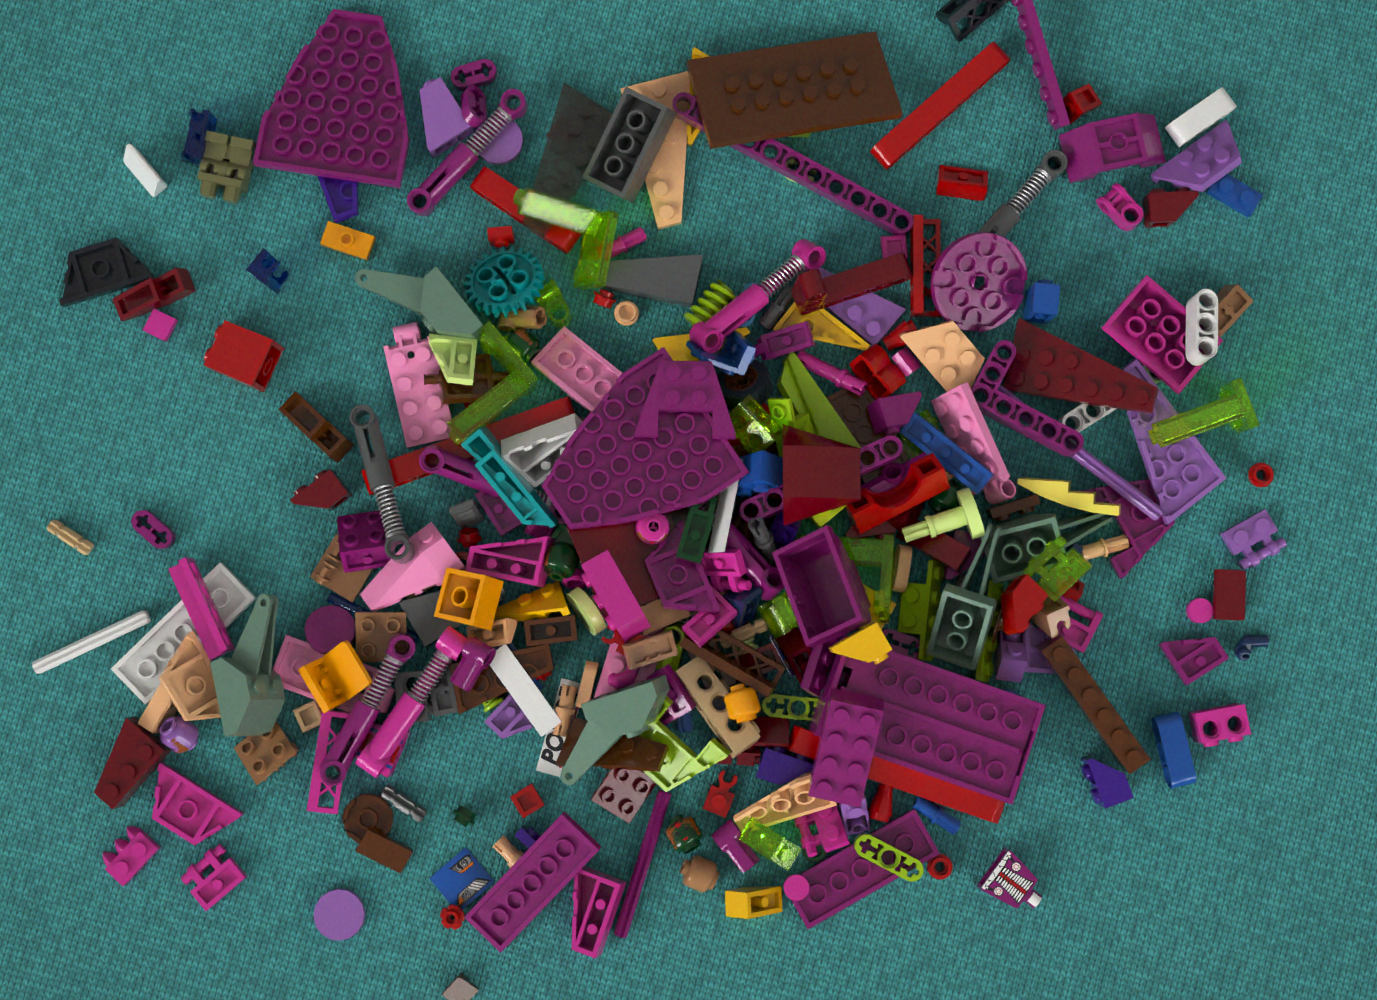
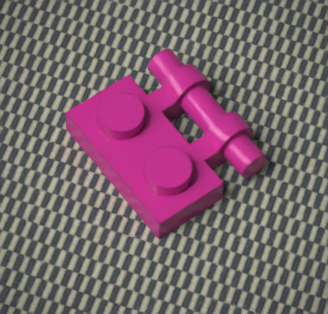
M705 549L701 565L706 576L711 578L708 580L709 584L717 592L732 590L735 593H742L744 590L752 588L750 580L741 578V576L747 573L741 549H725V552L708 553L709 549Z
M838 806L794 818L795 826L799 828L802 836L800 840L802 848L806 849L808 857L816 856L817 850L815 846L821 844L826 853L850 844ZM816 823L819 834L812 835L809 826Z
M219 844L214 849L210 848L204 853V858L197 864H191L186 869L187 872L180 877L186 885L192 880L195 881L197 886L190 893L205 911L209 910L248 877L232 857L224 863L221 861L220 856L226 852V848L222 844ZM212 865L215 871L205 878L202 872Z

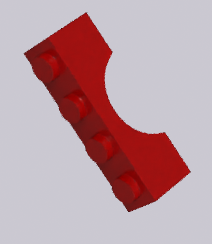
M931 453L910 464L907 476L895 488L878 493L863 488L861 489V500L847 504L845 507L851 521L858 532L862 534L949 489L950 485L944 467L936 456Z

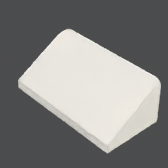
M132 144L126 145L123 158L125 165L150 195L156 197L167 188V184L138 149Z

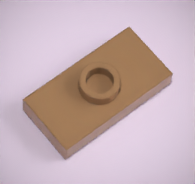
M672 630L622 645L629 670L679 655Z

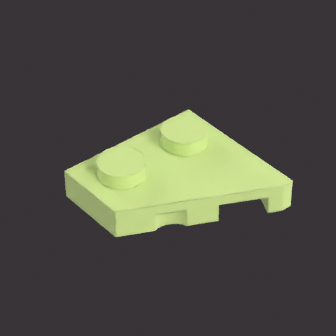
M429 333L428 343L447 383L473 386L477 339Z

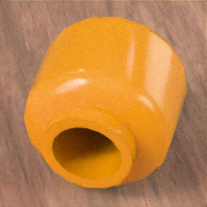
M744 683L730 687L731 692L724 697L729 718L736 720L737 723L756 719V714L761 710L756 690L751 687L746 688Z

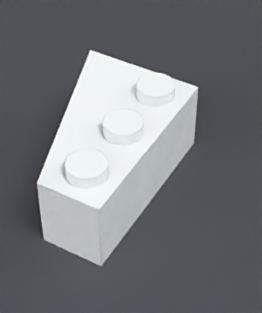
M574 413L501 440V456L535 488L545 481L552 471L556 460L564 451L568 440L583 421Z

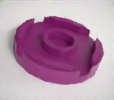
M333 605L320 607L312 612L306 620L304 629L306 640L311 648L324 655L345 640L352 644L356 634L354 619L350 613L339 606Z

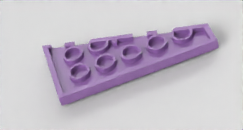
M1137 359L1132 360L1122 368V370L1158 388ZM1158 388L1153 414L1126 411L1158 506L1164 510L1162 514L1164 524L1168 525L1223 482L1226 477Z

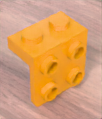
M347 640L338 644L323 657L298 669L323 713L345 704L372 683L367 670Z

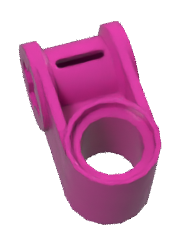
M1114 183L1111 186V190L1103 197L1100 196L1096 199L1100 210L1108 215L1123 231L1135 229L1143 219L1142 208L1118 183ZM1124 213L1132 214L1135 221L1130 222L1126 220Z

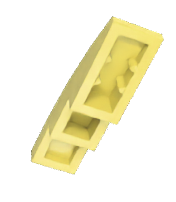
M1018 478L1017 484L1039 496L1062 505L1099 514L1119 516L1121 513V504L1095 502L1096 492L1072 491L1071 480Z

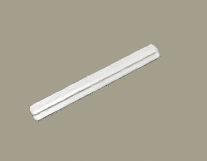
M142 610L33 661L32 667L35 673H43L150 623V616L147 611Z

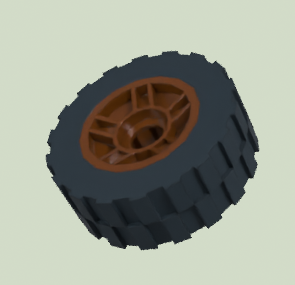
M755 359L749 364L744 376L737 373L731 376L722 371L717 375L727 409H731L734 412H746L747 410L756 409V407L763 405L770 398L769 396L773 391V384L767 367H765L764 363H760Z

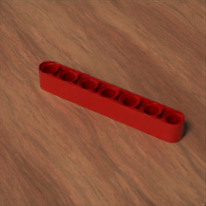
M995 41L990 43L875 144L870 153L885 170H888L1010 62V57Z

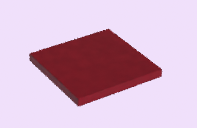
M667 512L663 513V515L669 521V535L676 526L671 513ZM637 521L573 530L566 526L581 564L608 550L639 606L659 599L644 563V560L652 551H655L659 543L650 545L641 541L636 534L635 526ZM591 586L593 594H597L593 586ZM604 607L600 609V612L605 621V617L608 616V613Z

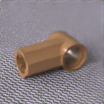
M526 306V311L518 308L517 315L510 311L507 318H505L503 313H500L497 327L506 332L516 331L520 328L541 329L543 325H546L547 321L545 309L541 306Z

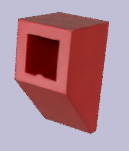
M1028 574L1015 577L1001 594L1003 629L1007 635L1024 632L1030 625V618L1043 609V602L1048 597V594Z

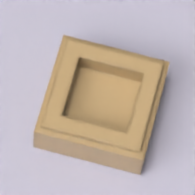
M316 700L293 710L303 733L320 726L322 710Z

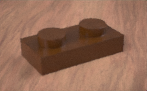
M1033 494L987 508L985 511L988 519L995 518L996 522L1011 518L1010 513L1019 511L1020 515L1034 511V506L1040 504L1038 494Z

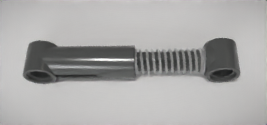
M1051 150L1046 153L1036 167L1035 172L1032 173V176L1024 182V185L1018 189V192H1015V195L1006 204L1000 205L977 232H990L1005 238L1020 221V213L1022 214L1023 210H1026V207H1029V204H1032V201L1035 200L1034 197H1037V194H1040V191H1043L1046 185L1057 179L1066 169L1068 162L1066 155L1059 150ZM1054 161L1058 169H1051L1047 162Z
M357 405L351 410L349 418L355 430L370 490L376 494L378 510H380V515H382L381 519H383L382 523H384L383 527L386 532L385 552L396 563L406 564L414 557L415 548L409 541L404 527H401L403 523L400 522L402 519L399 518L401 514H398L400 510H397L399 506L396 505L397 501H394L396 500V497H393L395 493H392L394 491L392 487L395 486L379 426V417L368 405ZM370 415L367 423L360 424L362 416ZM368 434L370 435V439H371V442H372V446H373L374 453H373V451H372V447H371V444H370V440H369ZM399 544H405L404 552L400 555H395V547Z

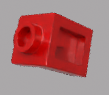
M1090 84L1070 92L1063 98L1070 124L1074 123L1080 116L1097 109L1102 104Z

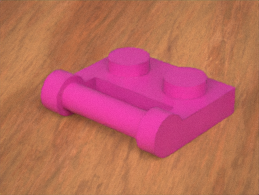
M1057 590L1055 594L1069 605L1071 611L1089 620L1088 625L1085 626L1070 618L1071 624L1069 629L1064 627L1063 621L1057 624L1058 634L1064 637L1069 646L1084 653L1103 617V613L1098 610L1092 611L1072 599L1065 598Z

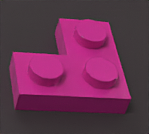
M712 586L711 588L720 611L717 613L699 611L682 626L683 631L699 647L703 646L737 616V610Z

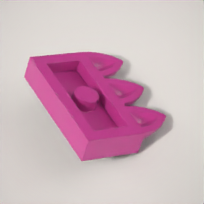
M127 826V835L130 842L124 839H115V848L118 855L112 852H103V861L106 865L105 870L122 886L127 885L161 848L142 829L135 826Z

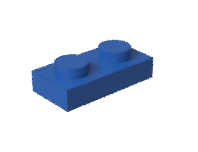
M1226 174L1212 184L1206 191L1208 195L1247 218L1251 216L1263 194L1229 174Z

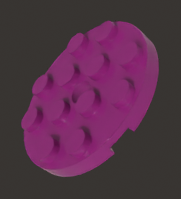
M974 232L956 239L938 258L931 277V295L938 313L946 321H954L959 329L964 331L983 332L1000 326L1016 312L1024 298L1023 290L1028 276L1025 260L1019 249L1012 242L994 233ZM983 276V285L980 288H974L976 277Z

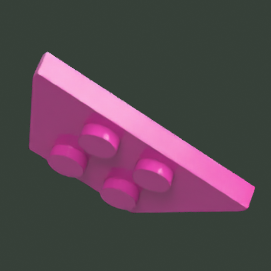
M164 762L159 763L157 771H159L158 785L155 786L154 795L156 803L153 806L152 819L191 844L197 845L243 816L244 813Z

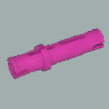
M801 350L797 357L807 370L835 383V386L838 388L843 387L860 397L864 394L868 382L849 374L848 370H841L804 350Z

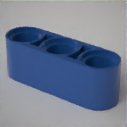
M1176 711L1152 717V728L1168 787L1172 789L1196 783V773L1179 712Z

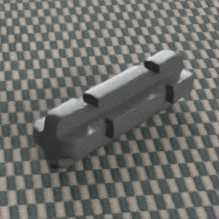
M387 785L381 793V798L387 802L391 801L393 806L405 814H411V818L417 822H421L427 814L425 808L420 805L416 806V802L401 792L397 793L396 789L390 785Z

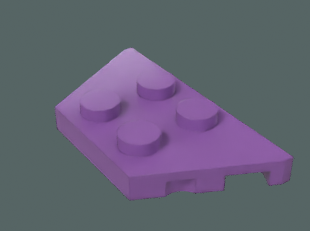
M1224 120L1151 174L1152 181L1158 184L1160 180L1172 182L1174 187H1188L1191 190L1203 192L1242 163L1241 156L1228 121Z

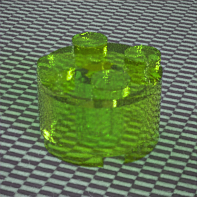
M786 592L775 597L772 600L773 605L771 601H768L758 607L774 638H778L799 626Z

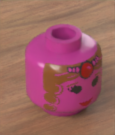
M663 514L637 520L635 526L638 538L650 545L663 541L668 535L670 528L669 521Z

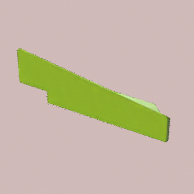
M794 352L790 353L782 360L784 365L782 374L778 378L777 387L783 398L791 397L794 415L809 413L810 422L813 425V434L861 448Z

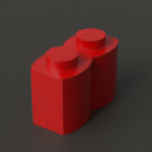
M876 343L850 363V367L856 377L868 382L867 389L876 400L890 396L906 383V378L902 371L891 363L888 354Z

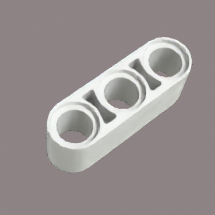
M1221 87L1165 127V130L1180 148L1236 109L1237 105L1226 90Z
M1210 289L1200 290L1186 304L1185 355L1188 362L1195 366H1200L1216 355L1218 350V297ZM1199 300L1204 303L1205 307L1200 304ZM1199 324L1204 327V330L1200 328ZM1199 348L1203 350L1204 355L1200 353Z

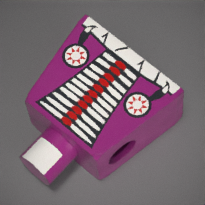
M1006 847L1003 848L976 885L982 891L1016 909L1023 901L1032 908H1035L1042 899V895L1032 889L1038 879Z

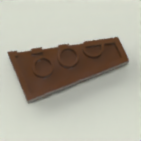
M574 717L557 758V766H565L588 721ZM625 734L593 766L603 767L604 769L627 768V770L660 772L669 748L666 744L639 736L627 738Z

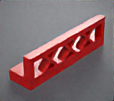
M913 215V226L910 229V270L913 275L910 279V317H941L936 307L935 311H924V298L928 295L932 299L931 288L928 290L923 285V275L927 271L932 275L933 270L931 267L936 264L941 255L940 219H923V215ZM923 226H934V236L929 241L923 237ZM933 240H935V248L930 244ZM926 247L935 254V260L929 265L923 261V250Z

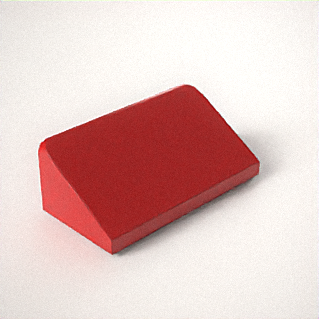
M939 165L936 186L937 195L977 201L985 199L988 189V171Z

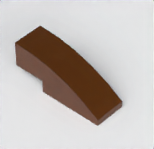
M296 391L279 408L300 431L335 462L338 463L354 446L344 434Z

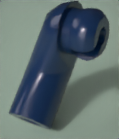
M1268 635L1243 636L1234 647V655L1241 661L1248 660L1254 647H1268Z

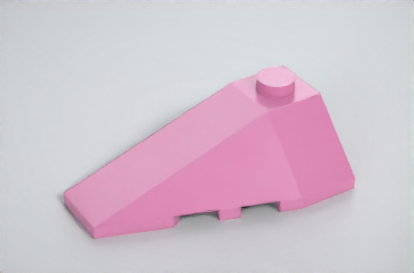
M432 522L409 538V541L415 548V554L411 561L406 564H399L391 559L360 593L372 612L396 604L403 597L410 594H421L424 592L423 589L432 585L441 586L446 567L465 570L466 567ZM405 544L395 555H400L404 552Z

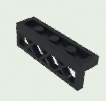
M950 0L935 15L939 22L949 26L956 41L960 42L1009 0ZM982 1L986 2L984 11L980 15H975L977 5ZM963 17H968L965 28L959 31L956 23Z

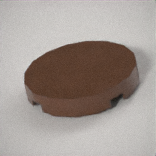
M368 793L361 794L352 799L345 807L342 819L347 835L359 843L368 827L387 836L393 826L394 814L389 802L381 798L380 795Z

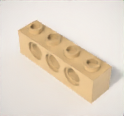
M697 656L678 669L675 674L697 705L696 708L723 746L731 752L730 755L734 759L759 740L761 737L758 734L760 729L753 720L739 723L740 730L732 731L728 728L727 722L732 719L728 716L726 706L724 710H716L712 702L714 700H721L725 704L724 697L728 694L730 688L722 678L719 680L715 675L713 665ZM701 679L707 680L710 683V688L707 690L701 689L697 681Z

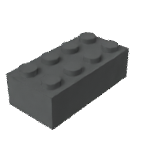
M625 87L582 178L634 203L677 113L667 106Z

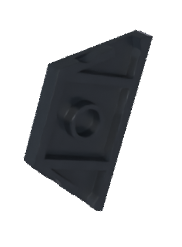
M118 238L106 240L69 252L67 260L68 269L63 281L65 289L63 298L60 297V305L67 307L138 285L150 277H155Z

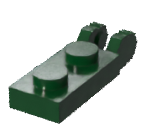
M718 495L710 499L708 512L699 510L700 504L690 507L677 550V558L701 564L715 518L714 512L718 502Z

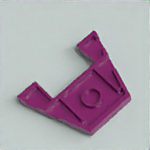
M661 360L638 421L635 438H658L659 412L712 413V439L735 440L734 427L712 361Z
M1149 479L1128 482L1158 505ZM1109 486L1080 490L1096 492L1095 502L1121 504L1120 515L1114 517L1123 534L1128 538L1130 548L1108 559L1119 579L1124 578L1131 568L1143 558L1144 554L1175 523L1173 520L1168 525L1164 524L1162 515L1158 520H1152Z

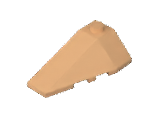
M810 771L794 778L735 814L733 820L742 834L837 806V802L808 796L809 781L812 773Z

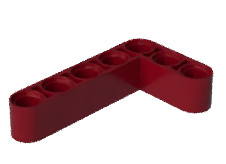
M898 253L822 278L819 269L806 271L797 277L791 293L799 314L805 315L903 283L911 279L913 275L905 254Z

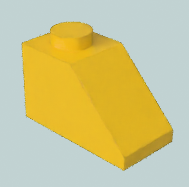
M872 622L828 647L832 653L868 663L873 661L875 664L889 657L887 653L892 650L877 622Z
M741 887L726 890V917L751 919L783 912L782 887Z

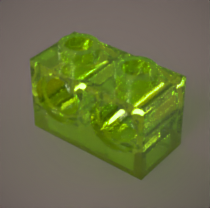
M750 394L729 413L735 436L749 453L765 450L783 433V429Z

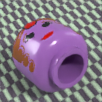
M182 716L169 717L160 727L161 742L175 753H184L187 750H192L198 743V728L192 722L184 721Z

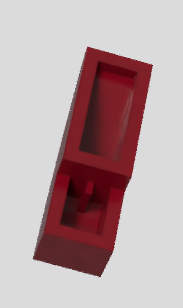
M176 267L158 278L150 277L112 298L120 320L127 321L150 313L153 309L157 310L196 292L188 269Z
M897 533V539L929 558L936 560L938 563H942L958 574L972 554L971 548L944 533L936 535L937 537L934 538L928 535L909 542L905 541L903 534Z

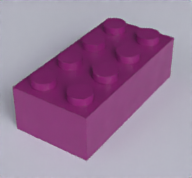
M831 688L809 781L808 796L855 807L861 806L884 713L883 699Z

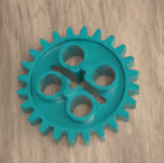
M502 246L498 253L495 249H492V255L490 256L483 253L484 260L482 261L475 259L477 266H469L471 274L465 275L467 280L464 283L465 293L472 307L475 306L478 312L484 311L485 316L493 312L495 318L500 313H503L505 318H507L510 311L517 315L518 308L526 311L525 304L534 305L532 297L541 296L539 290L544 289L542 283L545 280L544 271L541 263L539 264L538 258L533 257L531 251L525 253L521 247L516 252L514 246H511L509 251H506L504 246ZM494 269H497L501 273L504 281L501 278H499L497 272ZM506 284H507V285H510V287H511L513 293H515V295H512V294L510 293V291L508 290Z

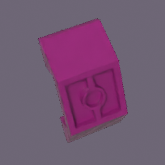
M1133 113L1090 122L1058 136L1061 150L1068 160L1066 171L1069 183L1093 179L1097 173L1139 164L1141 168L1166 162L1155 115Z

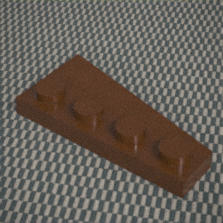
M550 644L511 651L531 680L555 669ZM460 662L449 664L451 676ZM490 665L482 670L470 692L453 684L458 714H462L508 692Z

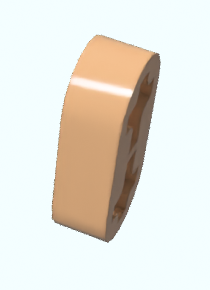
M898 544L895 549L890 577L891 591L904 593L907 588L912 559L911 546Z
M586 661L576 707L582 708L581 704L591 700L599 667L598 662Z

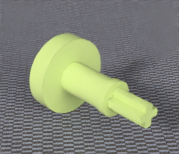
M970 488L956 491L959 507L932 516H925V521L901 528L905 541L909 542L928 535L934 538L937 537L936 535L963 526H967L972 539L984 536L983 523Z
M576 587L566 594L567 600L586 629L593 635H597L606 628V623L593 598L594 594L589 597L581 588Z

